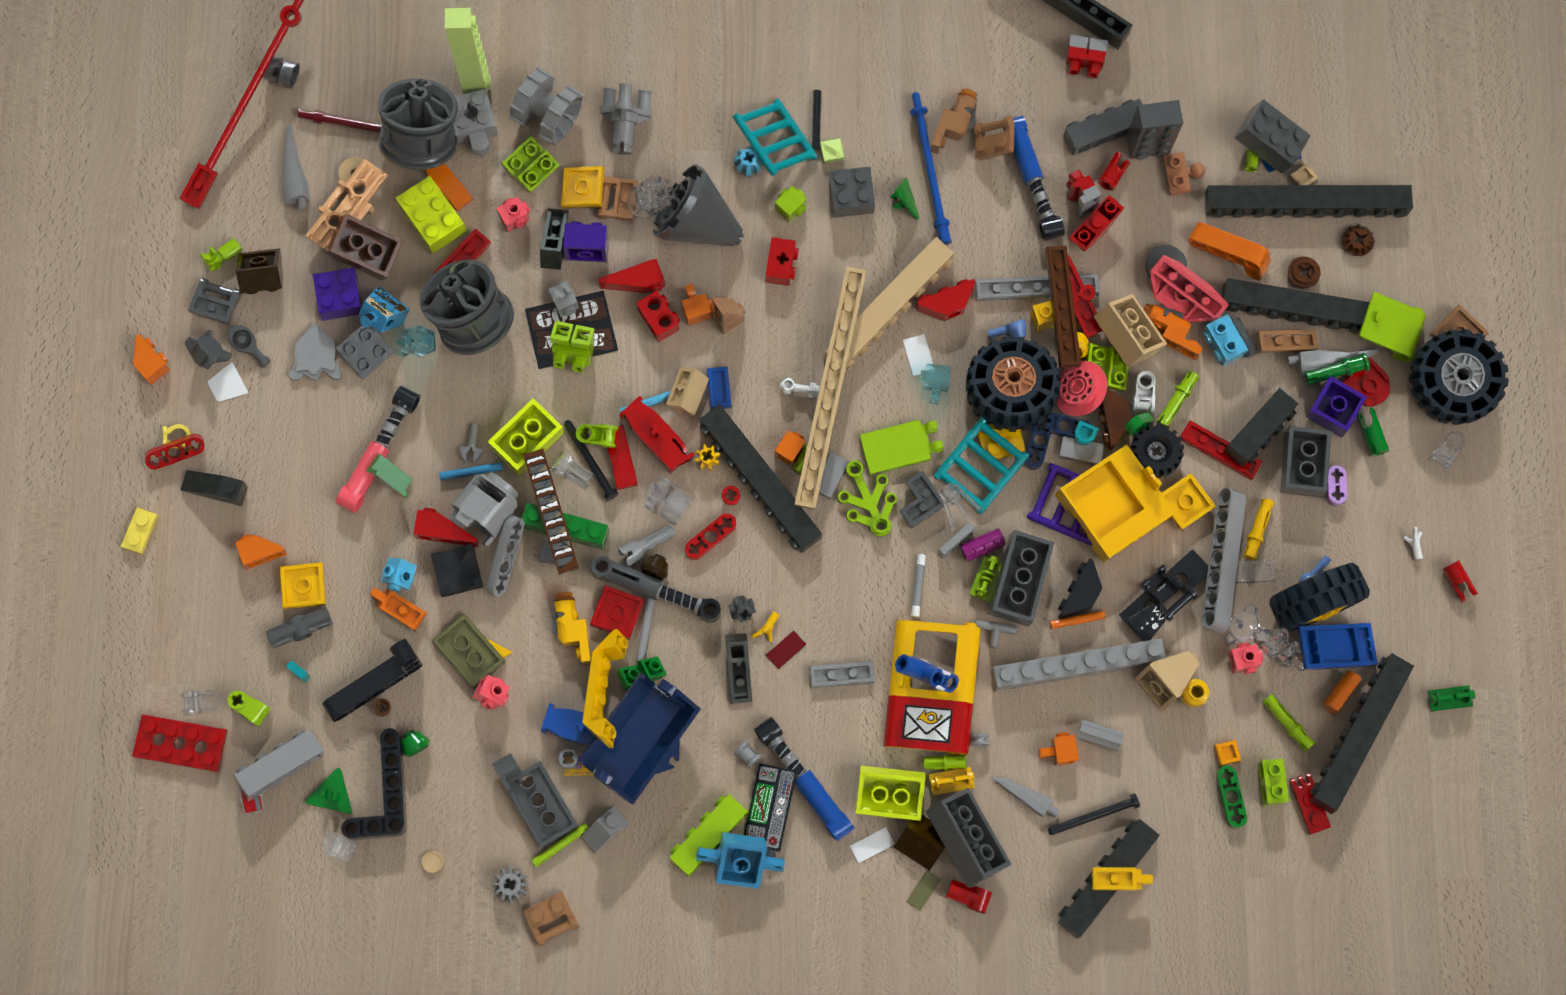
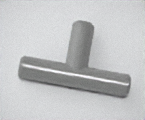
M981 620L975 621L978 628L991 631L989 647L993 649L998 647L1000 632L1017 634V626Z

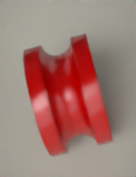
M735 486L725 487L722 491L723 502L727 505H736L740 500L739 489ZM730 490H733V494L737 493L733 501L725 498V495H728Z

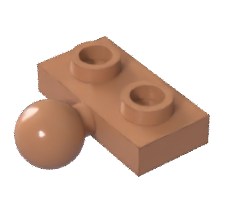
M1184 152L1164 155L1163 157L1170 196L1191 193L1188 176H1192L1195 179L1202 178L1206 171L1204 165L1197 162L1193 163L1190 168H1187Z

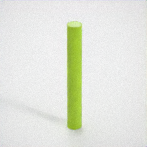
M584 822L531 861L538 867L583 835L589 827Z

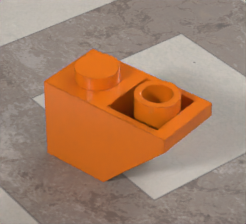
M138 334L135 341L133 365L147 382L152 385L170 370L166 364L168 359L161 351L157 354L153 350L155 345L148 337L144 339Z

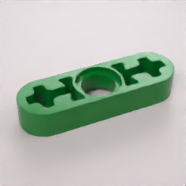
M1148 412L1136 415L1123 428L1130 435L1139 433L1143 427L1147 428L1155 419Z
M1223 766L1217 771L1216 780L1226 822L1232 828H1240L1246 824L1247 814L1237 772L1231 766ZM1224 770L1228 774L1231 773L1232 777L1229 778V784L1234 783L1235 787H1228L1224 790L1223 786L1227 785L1226 778L1221 777L1224 774ZM1228 791H1233L1237 794V801L1235 803H1230L1226 800V793ZM1239 804L1240 808L1236 809L1237 816L1242 817L1239 820V824L1236 821H1232L1231 817L1234 816V810L1229 811L1228 807H1235Z

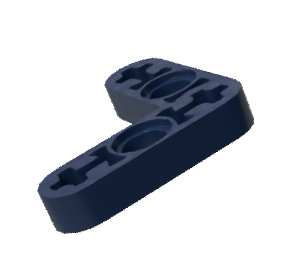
M1052 412L1047 418V421L1050 423H1046L1044 431L1040 430L1041 424L1038 426L1033 425L1026 452L1030 455L1028 458H1032L1034 451L1038 450L1037 460L1040 462L1037 461L1035 464H1032V460L1027 458L1024 462L1025 466L1031 470L1039 469L1045 458L1050 435L1074 438L1072 431L1074 424L1078 425L1079 419ZM1062 421L1068 422L1070 430L1066 432L1061 431L1059 423ZM1041 435L1044 437L1045 443L1043 445H1036L1033 438Z

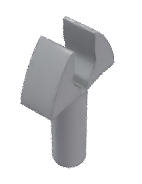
M472 423L470 426L468 444L465 447L460 446V452L465 462H467V454L471 449L474 452L473 463H476L483 454V449L476 446L479 425L476 423Z

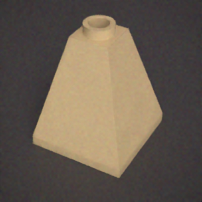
M1189 651L1152 662L1135 677V680L1160 710L1163 711L1181 696L1199 666V659L1194 653Z

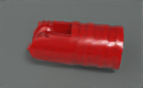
M1118 151L1114 154L1098 180L1099 185L1108 191L1115 189L1131 163L1126 159L1118 167L1117 163L1122 155Z
M1460 560L1443 568L1446 577L1461 602L1466 600L1464 593L1458 586L1463 582L1467 584L1468 590L1473 596L1478 594Z

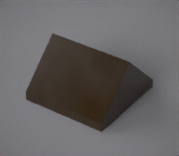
M921 814V821H909L893 848L930 871L945 846L930 819Z

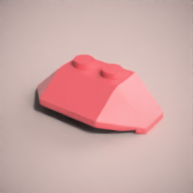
M1163 255L1150 270L1153 297L1165 307L1182 312L1183 319L1188 322L1215 321L1229 306L1210 284L1177 260Z

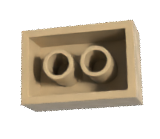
M1133 294L1108 303L1093 316L1127 367L1153 357L1167 345Z

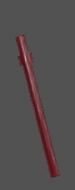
M299 109L297 115L299 118L313 120L314 123L322 124V122L378 133L381 132L382 126L380 124L327 115L317 110L311 112Z

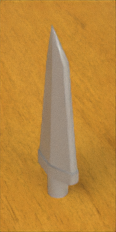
M992 778L1041 817L1048 813L1056 818L1060 810L1051 806L1053 799L1050 797H1046L1008 778Z

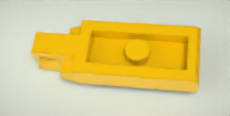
M1092 867V890L1136 891L1141 890L1142 885L1153 884V875L1141 874V869Z

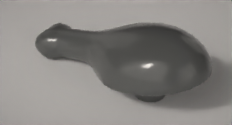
M235 325L229 329L228 339L233 348L239 352L251 354L258 360L262 368H265L270 363L269 357L264 356L258 350L255 336L251 330L241 325Z

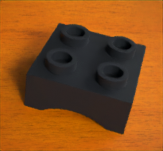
M473 544L431 554L442 598L483 587Z

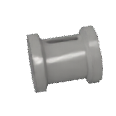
M745 741L734 752L735 756H739L747 764L746 767L748 769L762 757L760 753L757 754L749 746L748 741Z

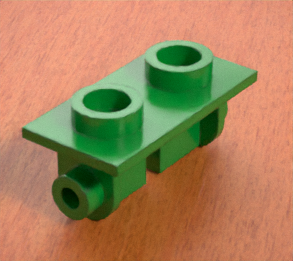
M1470 685L1427 691L1431 712L1474 706L1472 699H1475V691L1470 690Z

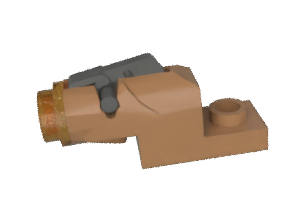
M962 89L958 93L957 100L951 110L944 108L932 142V153L938 154L940 148L944 149L947 138L961 140L967 131L973 130L977 107L976 92L970 89Z

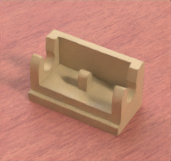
M680 367L666 405L681 414L686 412L691 416H695L709 378L695 368Z

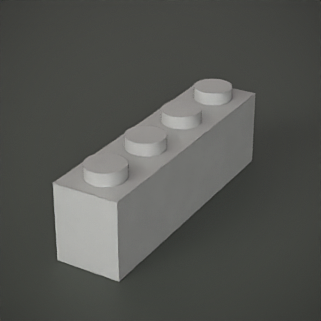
M311 730L298 732L290 742L278 744L274 748L275 751L268 755L266 753L260 755L255 759V763L250 766L244 765L236 771L237 774L234 775V780L248 802L323 757L324 750Z

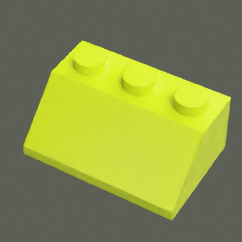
M860 765L856 814L921 821L925 772Z

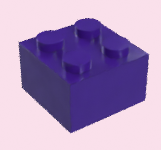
M578 221L570 222V224L565 223L563 247L566 261L607 262L609 243L607 225L599 222H593L591 225L582 224Z
M354 267L313 274L318 313L322 321L359 315L362 308L358 275Z
M1330 376L1324 383L1306 418L1342 438L1349 430L1367 396Z

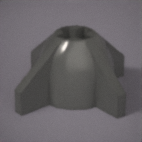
M208 330L198 340L188 337L185 341L193 361L205 369H209L214 363L228 361L232 357V353L222 350L220 343L212 338L211 330Z

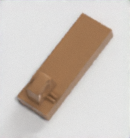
M1315 330L1258 331L1255 333V344L1258 353H1291L1318 350Z

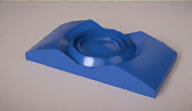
M1371 623L1297 627L1304 670L1350 669L1378 665Z

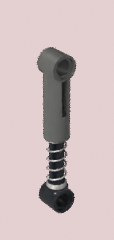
M603 555L597 556L591 563L593 575L598 580H606L654 600L662 598L665 599V602H673V605L678 604L681 608H688L690 612L693 610L697 616L707 623L716 622L720 618L721 607L715 599H697L692 597L693 595L684 594V591L681 593L676 591V588L671 589L668 585L664 586L663 580L614 562ZM603 563L608 566V569L605 572H599L596 570L597 566ZM708 606H713L716 612L713 615H707L704 610Z

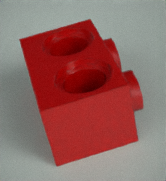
M655 291L636 302V307L659 343L679 331V322L681 321L676 312H671L668 308L670 304L665 295H660L658 291ZM651 304H658L660 306L657 310L649 309ZM664 320L671 323L668 327L659 325Z

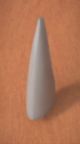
M289 125L283 153V202L286 205L298 204V210L303 211L307 209L306 203L311 202L309 187L298 158L293 129Z
M1378 350L1356 352L1305 351L1296 353L1294 356H1288L1287 364H1296L1298 375L1302 378L1305 377L1306 372L1342 363L1344 358L1352 359L1360 356L1361 353H1365L1367 357L1378 353Z

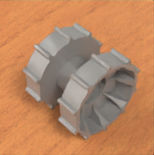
M537 67L535 71L527 75L525 81L517 89V93L510 105V115L508 118L526 128L538 116L543 119L540 123V133L538 136L556 146L562 138H565L572 125L575 124V120L583 107L582 103L585 95L567 85L555 97L550 94L553 90V80L555 77Z

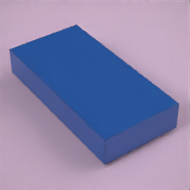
M728 367L707 368L711 410L719 404L723 409L732 408Z

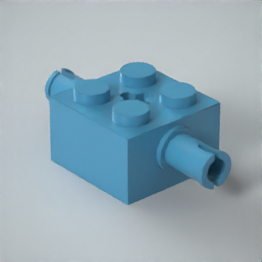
M722 832L720 845L717 850L701 847L697 849L696 861L715 863L716 883L759 889L764 870L779 872L784 870L782 868L785 864L784 858L766 856L767 845L765 838Z

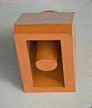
M248 534L242 536L240 541L235 542L242 564L247 570L287 555L286 550L281 545L257 535L252 536Z

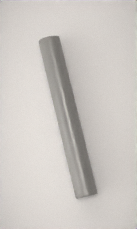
M646 599L636 662L645 659L655 602L653 599Z

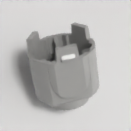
M492 472L487 477L483 474L475 475L451 506L455 510L449 519L460 528L463 525L467 528L470 525L474 526L487 536L482 544L489 546L502 530L506 518L514 515V510L517 507L516 498L519 494L505 480Z

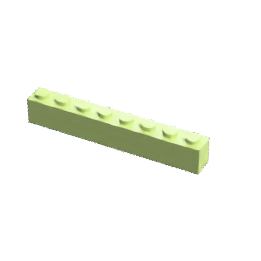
M445 8V31L462 92L467 94L486 89L488 95V87H491V75H489V67H487V59H485V51L483 50L476 16H472L471 8Z

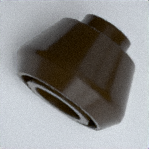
M659 554L649 556L641 564L642 573L660 580L666 579L668 577L666 558Z

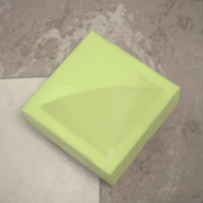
M840 139L820 142L824 163L844 160Z

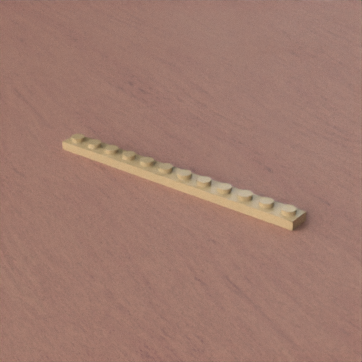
M846 267L795 500V506L816 509L867 270Z

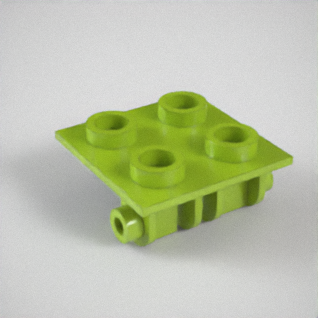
M995 556L990 558L983 557L969 593L970 595L991 603L1002 564L998 561L999 558Z

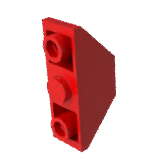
M1108 195L1069 237V240L1085 252L1095 245L1109 230L1125 207Z
M963 279L956 286L951 288L946 286L939 289L936 294L921 296L916 303L917 311L942 321L962 315L974 289L975 280L971 279L968 281V279Z

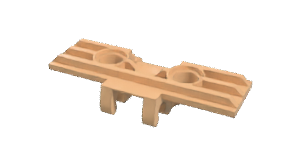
M364 159L348 181L345 183L339 180L338 186L323 206H319L318 211L322 215L307 233L306 237L324 250H327L336 227L329 224V220H339L346 213L359 220H362L366 213L371 215L374 208L368 201L387 178L388 174ZM356 185H363L365 191L362 194L354 193L353 189ZM344 191L348 192L337 209L331 211L330 209Z

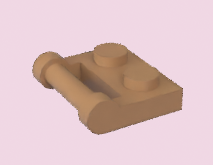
M1006 116L1003 120L986 124L977 123L974 125L976 159L983 160L1014 152V119L1012 116ZM1005 128V132L985 136V132Z
M604 177L602 207L597 210L596 217L599 219L633 221L638 180ZM616 186L613 210H608L610 188Z
M563 892L523 911L539 947L545 945L546 941L572 928L573 930L579 928ZM565 915L567 916L568 921L541 934L539 928Z

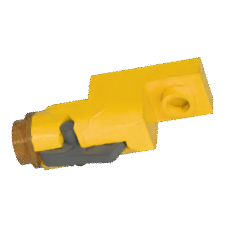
M572 592L557 593L555 595L556 599H554L555 605H553L551 631L558 636L563 646L580 645V647H576L577 660H581L583 665H590L591 657L586 619L577 620L579 615Z

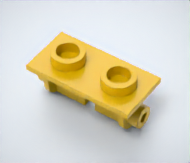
M971 767L929 774L933 796L975 788L974 773Z

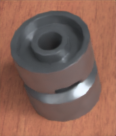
M274 55L263 75V79L274 83L279 81L280 85L292 88L298 79L300 65L291 60L284 62L282 57Z

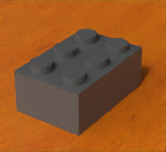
M1263 99L1250 109L1234 138L1282 174L1295 165L1311 135Z
M1290 426L1285 431L1280 493L1320 498L1327 493L1332 431Z

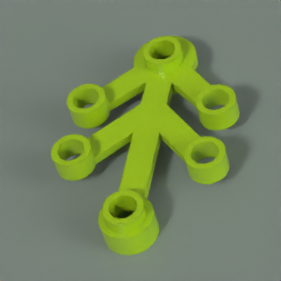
M856 460L850 461L847 464L846 473L850 478H854L863 499L850 495L848 491H841L838 494V501L841 504L849 503L868 510L872 518L859 514L855 509L849 510L846 518L850 523L859 522L869 526L872 533L876 536H886L891 530V522L888 518L892 507L897 503L896 494L888 493L885 496V506L881 515L877 505L884 487L888 485L889 479L885 474L878 475L876 486L871 496L862 477L863 465ZM854 467L858 469L856 474L851 472V469ZM884 478L886 483L880 484L878 480ZM843 494L848 496V499L845 501L840 498ZM892 496L895 501L890 503L887 501V498ZM855 513L857 518L850 519L849 514ZM882 523L885 528L879 530L877 524Z

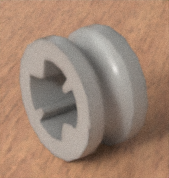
M971 734L970 738L973 739L971 746H989L990 742L987 741V738L990 737V734Z
M565 749L560 753L559 762L563 768L573 769L577 766L579 758L574 750ZM569 753L573 754L572 759L574 762L572 764L568 762V765L565 764L564 755L568 754L569 756Z

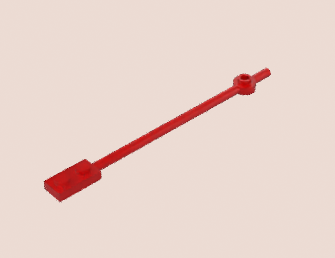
M294 0L292 5L285 6L280 11L279 17L282 24L206 165L198 163L179 198L181 201L200 209L218 175L213 168L289 27H296L301 22L302 15L299 9L304 0ZM291 15L295 16L293 20H289Z

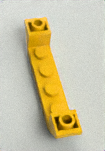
M618 629L613 630L592 651L582 722L608 748H613L614 739L616 738L615 727L606 718H603L608 674L611 668L610 661L625 658L626 649L628 648L626 637Z

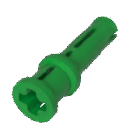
M1361 353L1360 356L1352 359L1344 358L1342 363L1306 372L1305 377L1308 378L1306 382L1309 386L1327 380L1330 376L1333 378L1344 374L1352 376L1353 373L1361 370L1369 371L1370 364L1367 355Z

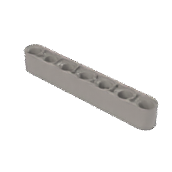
M1223 488L1217 498L1201 624L1204 628L1218 633H1225L1230 625L1246 505L1245 495L1230 488Z

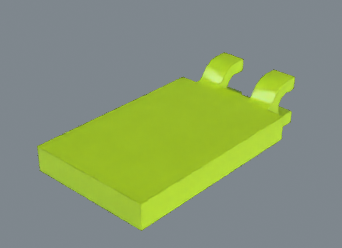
M919 419L860 434L859 437L870 476L931 461L930 454L943 452L942 440L930 443L927 435L938 432L936 420L921 425Z

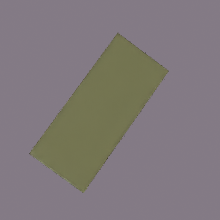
M927 870L907 902L921 911L941 879Z

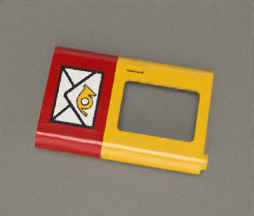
M909 620L896 621L883 747L947 752L950 755L968 756L981 632L976 623L966 622L964 625ZM917 631L952 633L958 636L954 674L958 676L959 683L953 692L914 689L910 686L911 677L896 671L895 662L899 656L906 654L913 657Z

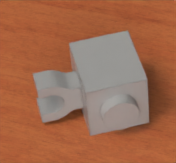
M568 281L548 289L560 317L563 315L570 316L579 309L578 302Z

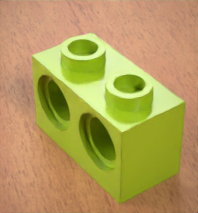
M1284 758L1262 760L1257 763L1263 806L1284 805L1288 803L1289 794Z

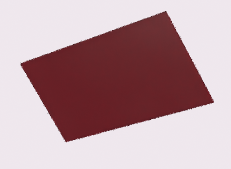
M792 631L766 656L779 669L799 652L806 643L795 631Z

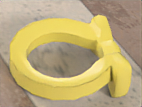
M182 424L172 425L169 428L163 426V444L171 442L168 440V434L176 429L184 430L187 436L191 432Z

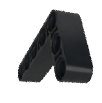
M406 639L400 640L390 648L393 657L330 696L322 703L333 722L343 719L423 666V663Z
M385 729L380 735L384 815L346 819L341 825V832L350 840L397 837L403 835L407 830L402 737L395 729ZM391 734H395L397 737L395 743L387 744L386 738ZM390 756H397L398 758L394 766L387 764ZM392 777H397L399 779L398 785L393 788L389 787V780ZM399 799V807L391 809L389 806L391 800ZM395 820H400V829L397 831H392V822ZM373 822H378V831L375 833H370V824ZM351 824H356L358 827L357 832L349 835L347 828Z

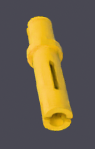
M1261 499L1251 533L1247 536L1248 543L1243 557L1248 560H1256L1260 544L1264 542L1263 535L1275 503L1271 499Z

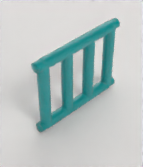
M779 98L775 99L770 105L742 115L739 113L733 115L736 124L771 176H775L778 173L777 171L811 159L814 161L818 158L814 149ZM777 110L783 118L781 121L751 131L745 123ZM785 127H789L794 134L792 137L763 148L756 139ZM800 143L805 151L775 164L767 156L770 153Z
M982 417L974 424L934 474L936 479H942L977 507L976 510L979 514H982L1030 456L1027 452L1018 450L986 424L987 421ZM980 430L1016 458L1009 469L973 440ZM967 446L1003 474L996 485L960 457ZM954 463L990 491L983 501L947 473Z

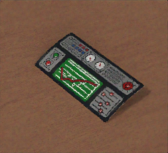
M760 763L744 835L765 838L767 849L779 852L782 846L797 771Z

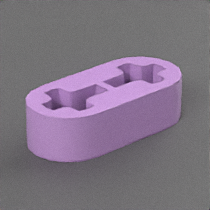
M1339 465L1332 466L1329 469L1326 498L1329 504L1333 506H1340L1347 499V474L1345 469ZM1335 471H1337L1338 475H1341L1337 479V483H1335V477L1331 476ZM1336 488L1338 495L1342 496L1338 499V501L1336 500V497H1332V495L1336 491Z

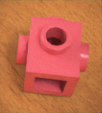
M519 197L509 198L496 208L498 216L508 232L515 228L524 227L529 221L528 213L530 209L525 201H520Z
M1242 643L1228 653L1233 674L1243 671L1245 675L1255 673L1263 662V654L1261 649L1257 648V644Z
M486 675L480 680L472 698L481 702L483 707L495 710L501 705L504 706L509 698L507 692L510 687L502 679Z

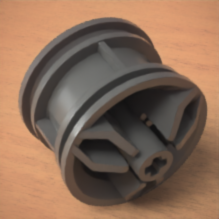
M406 79L393 83L381 93L378 100V110L383 124L378 141L380 151L387 160L406 169L426 170L443 165L453 157L457 148V137L453 124L458 111V103L455 95L446 86L427 79Z
M460 260L442 267L429 278L420 295L422 313L436 326L444 345L450 351L457 354L473 355L492 348L506 336L513 323L514 308L511 301L499 290L490 268L476 260Z

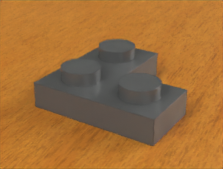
M921 471L905 482L916 500L900 509L899 512L911 529L946 507L947 504L924 471Z

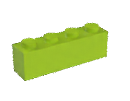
M730 794L726 797L722 795L714 804L716 808L711 813L707 811L699 820L701 824L698 828L692 827L684 836L687 838L682 845L676 844L670 851L672 854L670 860L688 877L704 862L696 861L698 847L716 849L720 845L722 832L731 833L748 814V811Z

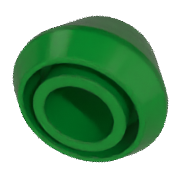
M414 729L403 735L404 739L401 741L403 755L411 757L420 753L429 746V738L420 731L415 732Z

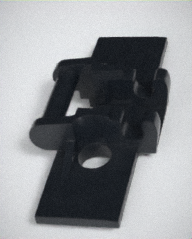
M1193 549L1168 571H1166V566L1162 564L1157 569L1155 575L1149 580L1145 579L1140 584L1144 593L1123 610L1119 616L1139 637L1128 619L1144 610L1147 601H1152L1157 605L1164 618L1170 622L1173 616L1190 600H1195L1198 597L1193 588L1207 577L1208 565ZM1176 575H1185L1187 582H1180ZM1178 590L1185 593L1168 610L1163 606Z

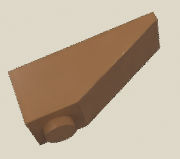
M716 296L712 298V318L723 334L744 322V314L746 312L740 303H736L733 298Z

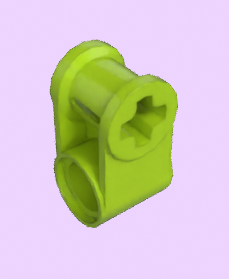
M582 424L576 430V437L580 442L589 445L616 448L614 441L618 426ZM588 431H591V435H590V437L587 439V438H586V435H587Z
M239 690L231 692L228 696L229 706L257 726L261 725L271 709L259 700ZM236 698H238V699L241 698V700L243 701V703H242L241 705H240V704H237V703L235 702V699H236Z

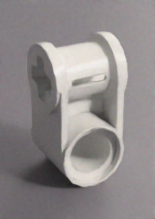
M1142 371L1135 379L1132 411L1143 409L1154 412L1156 379L1150 371ZM1146 378L1150 385L1143 386L1140 383V379Z

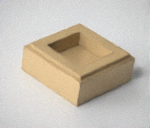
M1307 163L1289 176L1295 185H1312L1319 179Z

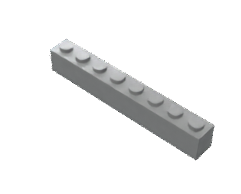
M1161 638L994 666L992 676L996 692L1145 667L1152 662L1166 658Z

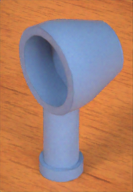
M1025 319L996 329L987 330L990 340L1007 333L1012 338H1017V336L1026 337Z

